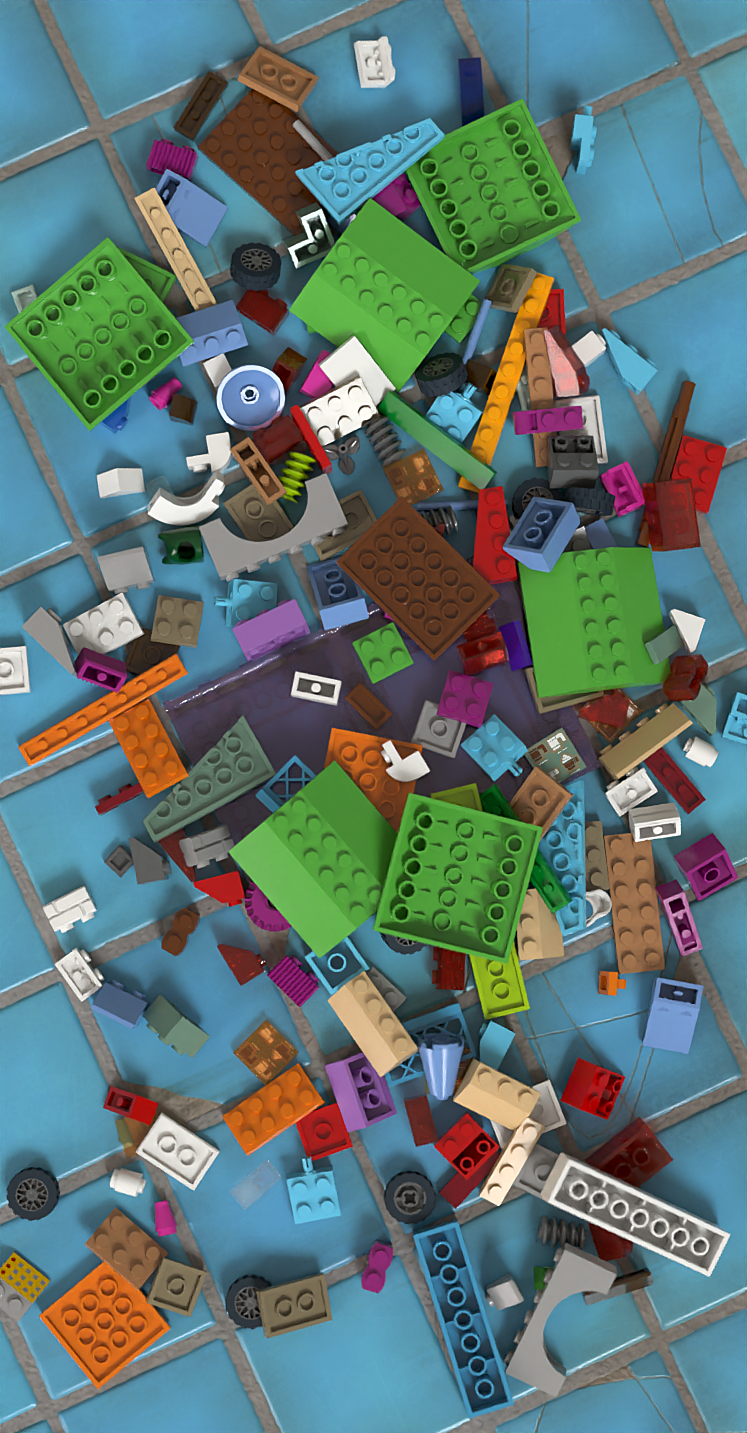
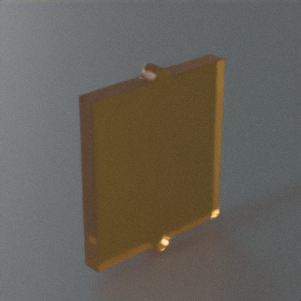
M156 1114L150 1125L128 1117L115 1121L120 1136L118 1141L122 1142L127 1158L137 1155L136 1150L157 1120Z

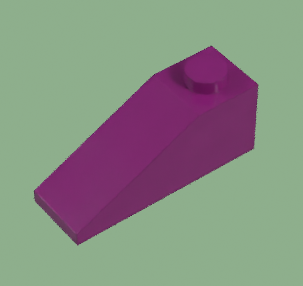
M673 880L656 887L655 890L681 957L703 949L685 892L678 881Z

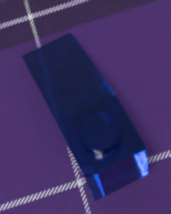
M481 57L458 59L457 70L462 127L484 117Z

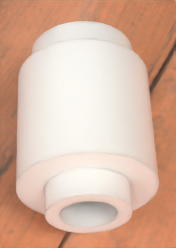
M696 736L693 739L689 738L683 747V750L686 752L685 757L702 766L707 765L711 767L719 753L715 746Z
M123 1168L120 1170L115 1169L110 1181V1187L115 1188V1191L137 1197L138 1193H143L146 1185L143 1174Z

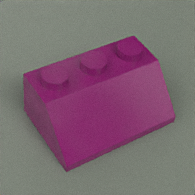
M404 173L399 175L372 198V200L400 221L407 219L421 206L416 193L412 190Z

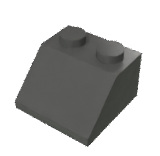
M129 838L137 884L144 885L168 880V874H172L170 861L165 860L163 855L139 839Z

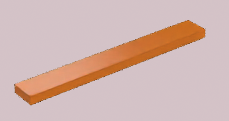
M174 654L123 684L119 692L115 693V691L106 694L18 746L30 767L189 673L178 654Z

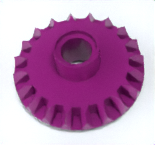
M252 881L246 891L245 909L253 923L264 930L273 932L283 931L292 927L277 908H272L269 905L267 896Z

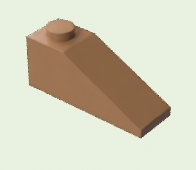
M249 437L230 449L233 459L267 505L287 493Z

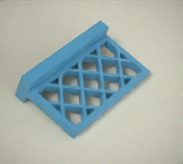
M295 754L255 796L274 813L285 803L280 797H286L287 802L289 797L295 795L289 794V781H302L303 788L305 781H311L317 775ZM294 762L302 768V778H289V767ZM286 771V778H279ZM305 772H306L311 778H305ZM275 781H286V794H276L270 787Z
M458 1002L401 1022L408 1035H413L417 1038L423 1039V1035L431 1027L456 1037V1034L445 1029L450 1020L459 1018L462 1027L458 1035H461L464 1031L466 1037L464 1042L468 1043L471 1053L461 1056V1061L477 1056ZM445 1023L443 1028L437 1026L439 1024ZM424 1030L421 1036L415 1034ZM416 1052L411 1056L407 1066L399 1064V1066L405 1068L401 1078L392 1081L390 1072L385 1074L389 1087L425 1075L424 1070L416 1071L410 1068L414 1056L421 1057L419 1053ZM408 1070L414 1072L406 1076Z

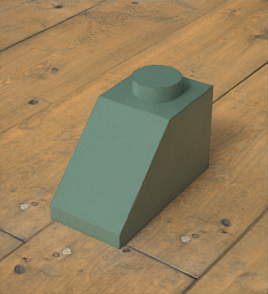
M699 683L678 704L710 737L716 732L717 699L714 697L715 692L707 684L703 686Z

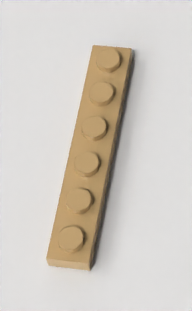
M155 187L135 197L136 203L195 311L217 305L214 296Z

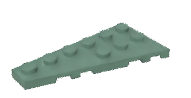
M243 715L223 735V738L188 773L189 776L178 783L173 791L142 822L155 843L267 782L276 775Z

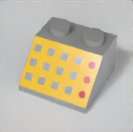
M15 1251L0 1268V1308L18 1322L51 1280Z

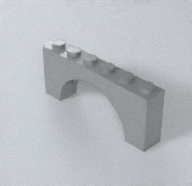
M326 473L305 482L308 492L305 513L291 531L277 539L264 542L241 539L232 534L224 526L220 518L199 527L221 581L224 579L227 582L238 578L239 573L247 570L248 573L261 568L260 564L267 561L269 564L282 559L281 555L290 552V555L296 554L303 550L302 546L310 543L314 546L323 542L324 537L332 534L335 537L346 532L345 528L348 527L347 520Z
M566 1242L562 1249H557L553 1258L555 1264L552 1270L547 1269L543 1278L545 1285L542 1290H537L533 1299L535 1305L532 1310H527L523 1319V1323L526 1324L522 1331H517L513 1340L515 1346L512 1351H507L503 1363L506 1364V1374L554 1397H557L565 1381L567 1368L560 1365L551 1356L546 1347L543 1331L549 1314L559 1302L578 1292L595 1291L607 1295L617 1275V1266Z

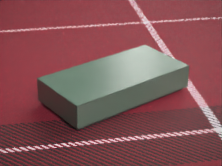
M672 625L644 645L653 664H658L684 646V643L676 625Z

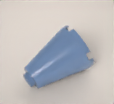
M446 1032L424 1034L423 1039L418 1037L417 1044L429 1093L437 1100L448 1099V1096L454 1092L464 1047V1037L456 1034V1038H452Z

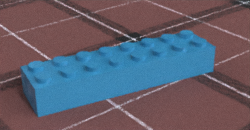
M455 1218L413 1231L414 1241L469 1419L514 1405L458 1219Z

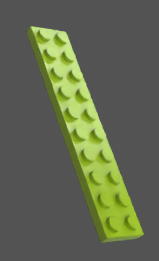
M476 783L430 794L432 799L483 811ZM514 941L508 964L469 954L485 1020L530 1009Z

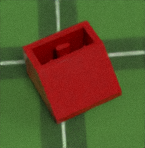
M578 1057L560 1101L608 1120L619 1091L622 1089L625 1076Z
M467 1111L433 1143L434 1147L466 1180L500 1148Z

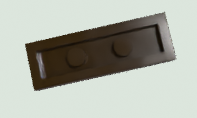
M208 71L174 125V131L194 141L228 87V82Z

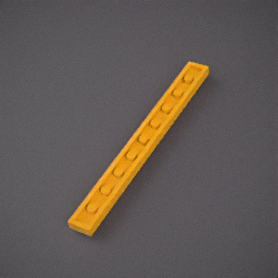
M536 274L533 284L519 308L470 450L489 466L495 454L526 364L523 330L538 328L554 282L553 277L544 274ZM461 476L458 487L479 494L480 489Z

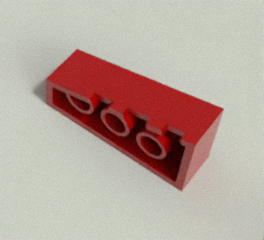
M503 486L480 489L472 567L490 585L516 581L517 572L514 557L503 549V545L510 536Z

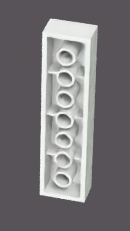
M562 1152L540 1194L547 1202L709 1277L730 1236L721 1226Z

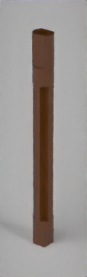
M686 380L682 382L672 411L647 497L648 502L645 504L635 544L642 547L649 546L651 536L655 530L690 410L689 406L696 386L693 382Z

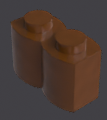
M188 908L181 909L174 918L173 928L165 934L161 949L174 956L180 955L188 945L189 935L197 929L200 923V915Z

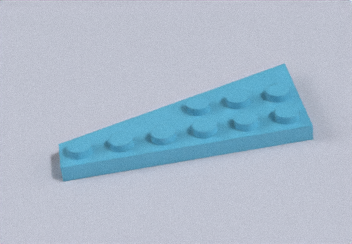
M429 118L408 126L395 134L383 136L382 139L375 142H368L340 153L327 161H320L304 170L303 168L297 170L295 174L340 225L360 209L369 198L372 199L442 141L445 135Z
M582 780L565 786L574 795L538 845L539 850L573 900L555 913L562 936L586 928L584 781Z

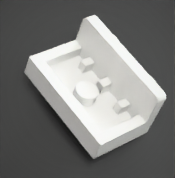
M382 36L378 41H357L354 43L361 88H385L394 81L395 68L392 65L391 46L388 43L387 36Z
M635 767L625 774L627 779L621 783L615 780L606 786L608 791L604 795L618 817L658 792L646 774L645 768L638 770Z
M75 948L71 953L55 963V966L79 1000L83 1002L103 987L104 983L102 981L105 978L98 968L93 969L89 964L91 958L84 949L80 951L79 948Z

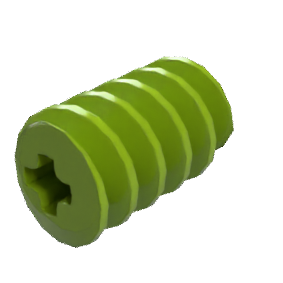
M290 452L289 457L292 460L285 461V465L289 469L283 468L281 473L285 477L279 476L278 479L287 491L281 497L293 503H298L293 496L302 495L297 488L306 487L301 480H309L310 477L305 472H313L314 469L309 463H317V461L303 453Z

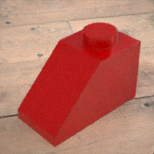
M240 871L193 882L195 888L222 904L228 903L229 907L242 904L241 899L245 898Z
M111 1086L103 1108L150 1125L155 1116L158 1103Z

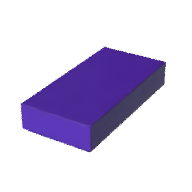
M520 620L499 627L511 670L516 671L532 665Z

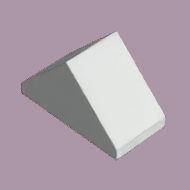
M116 468L97 475L100 499L145 492L142 469Z
M676 609L671 610L668 615L673 625H676L687 653L690 654L696 649L705 619Z

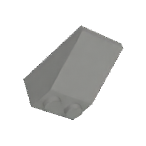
M143 547L97 557L110 593L114 592L115 595L122 592L128 593V589L137 587V590L150 588V584L155 583L150 558Z
M40 607L21 627L70 674L77 678L75 659L64 628L59 624L62 619L50 608L45 611Z

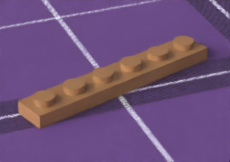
M547 327L524 329L530 410L554 408ZM556 431L532 434L535 467L547 466L548 435H556Z

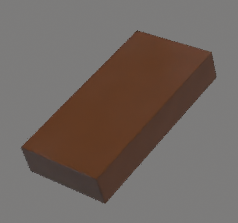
M361 682L344 697L376 730L393 715Z

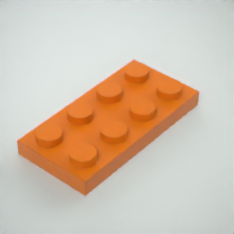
M149 699L108 720L148 798L189 776Z
M297 1063L223 1115L222 1118L245 1154L249 1156L325 1102L301 1065Z

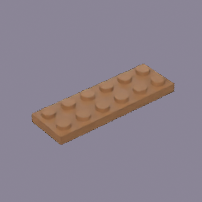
M632 833L603 836L610 887L609 894L612 902L611 913L618 974L665 970L651 840L635 842Z

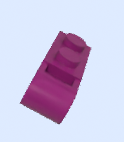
M582 406L513 412L515 435L583 429Z

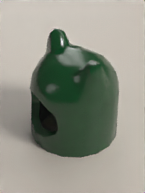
M200 526L180 527L159 533L158 538L164 541L166 552L162 563L167 565H185L204 562Z

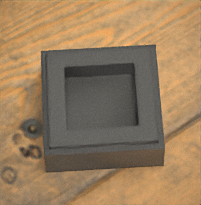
M121 845L104 861L120 878L134 864L132 855Z

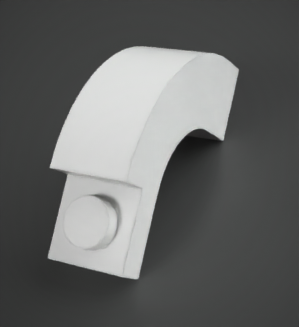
M215 470L204 488L198 494L191 497H177L159 488L148 504V514L161 522L172 525H189L204 520L219 507L218 496L225 487L224 475Z

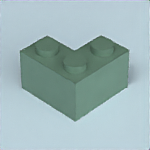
M317 203L296 211L303 233L283 241L290 260L296 269L328 255L335 245L323 211Z
M159 995L142 1015L149 1022L146 1026L155 1034L159 1033L158 1039L167 1046L170 1043L173 1044L171 1047L180 1055L186 1053L193 1058L210 1037L197 1023L185 1016L172 1002L162 995Z

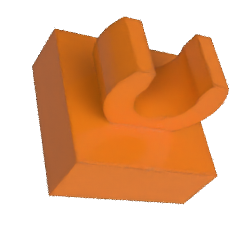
M599 972L598 994L617 996V988L626 989V980L618 979V972Z

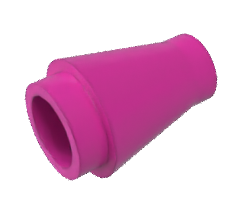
M172 377L169 381L151 391L149 400L159 410L167 408L173 399V395L177 394L182 385L176 378Z
M168 1200L154 1203L155 1231H158V1236L177 1233L176 1227L178 1225Z

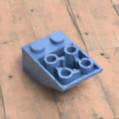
M166 169L155 188L178 232L207 247L228 207L187 179Z
M654 977L642 1045L688 1054L700 1009L703 986Z

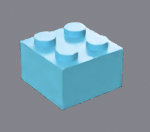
M348 936L321 958L314 951L305 956V959L331 995L360 973L369 969V966Z

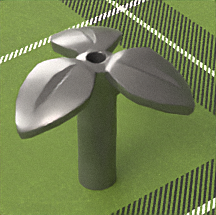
M351 437L339 447L335 444L322 447L329 460L333 461L341 458L338 466L341 472L346 475L353 473L355 463L348 455L358 452L360 447L359 437Z

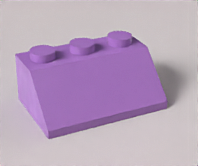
M290 599L283 600L277 604L278 607L272 610H262L257 613V617L251 620H241L236 624V627L232 628L248 663L310 634L307 622L295 599L291 601Z
M363 1052L325 1065L348 1132L366 1128L397 1114L385 1076L380 1078Z

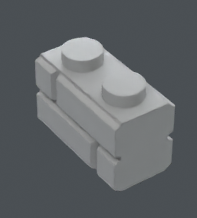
M223 824L180 840L179 845L182 853H184L187 866L197 865L199 869L210 865V859L215 858L217 862L228 858V851L235 846L233 839L230 837L228 825Z

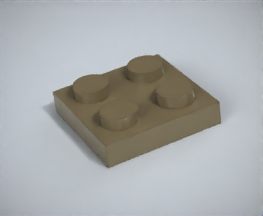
M502 264L485 297L486 300L492 302L490 308L517 313L529 288L533 284L537 272L528 267Z
M158 595L151 641L197 648L204 602Z
M162 1256L146 1302L191 1317L207 1272Z

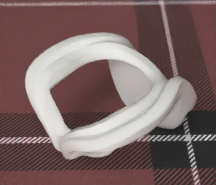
M601 889L586 891V900L590 902L593 909L592 915L586 918V927L607 915L611 910V899Z

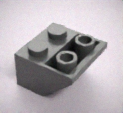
M548 435L547 476L549 488L577 487L595 489L599 466L594 437Z

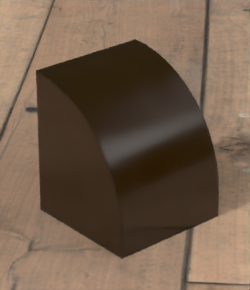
M468 360L465 366L468 376L464 385L467 386L468 383L473 384L472 387L474 385L477 387L475 391L489 396L497 373L491 367Z
M174 394L169 412L170 420L193 426L198 402L191 398Z

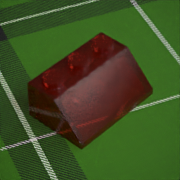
M692 478L662 479L642 483L643 498L647 512L646 520L650 533L649 542L652 551L665 552L701 547Z
M638 1117L587 1157L585 1161L588 1165L639 1188L673 1161V1158L647 1124Z

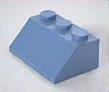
M233 299L177 317V320L195 341L179 355L183 366L248 345Z
M533 497L503 545L504 551L530 569L550 573L581 522L574 504Z

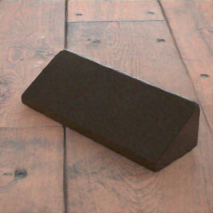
M648 1268L615 1277L607 1295L595 1291H583L586 1305H591L651 1286L653 1284L652 1275Z

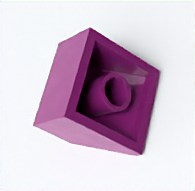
M713 833L673 856L681 874L698 901L738 878L726 849Z

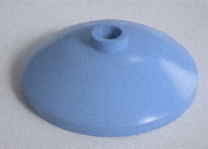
M258 364L241 365L229 371L221 380L216 395L217 406L224 420L231 426L245 431L260 430L272 424L281 414L285 403L284 387L279 377L269 368ZM247 390H253L251 395L245 394Z

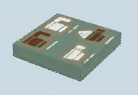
M563 728L534 744L524 754L533 769L535 766L541 767L559 783L587 767Z

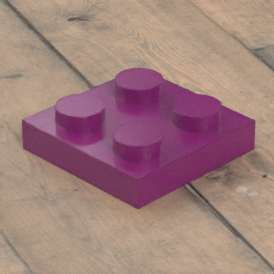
M449 670L436 715L481 728L494 683Z

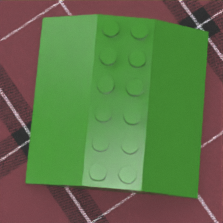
M523 98L446 134L442 141L405 170L445 255L472 275L499 266L533 250L581 222L577 209Z
M369 198L317 268L289 311L337 347H340L351 336H355L396 388L395 390L399 392L474 291L480 280Z
M109 237L4 326L89 431L93 430L195 342L170 309Z
M610 547L566 552L560 555L550 573L530 569L521 562L517 563L538 698L673 682L669 657L658 664H653L644 645L664 630L651 548Z
M334 760L228 852L315 954L321 958L377 912L398 833Z
M408 793L373 931L508 964L543 827Z

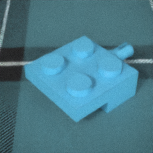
M583 106L582 115L575 114L572 126L570 150L578 151L576 173L585 174L587 167H591L595 147L590 145L594 144L597 124H593L594 116H591L593 108L591 106Z
M468 383L463 393L455 390L449 394L438 396L425 415L461 444L484 412L483 408L470 400V397L477 389L475 385L472 387L473 384Z
M233 579L228 582V597L215 596L214 600L216 601L214 605L227 606L226 626L236 627L239 621L244 619L251 620L257 617V613L262 610L276 608L278 583Z
M737 692L734 694L721 737L747 745V695Z
M495 714L461 744V747L493 781L497 780L507 769L515 776H518L519 773L521 774L523 769L518 766L516 761L528 751L524 743Z
M306 1156L302 1157L304 1171L286 1174L295 1224L341 1216L332 1165L313 1169L311 1156H307L308 1165Z

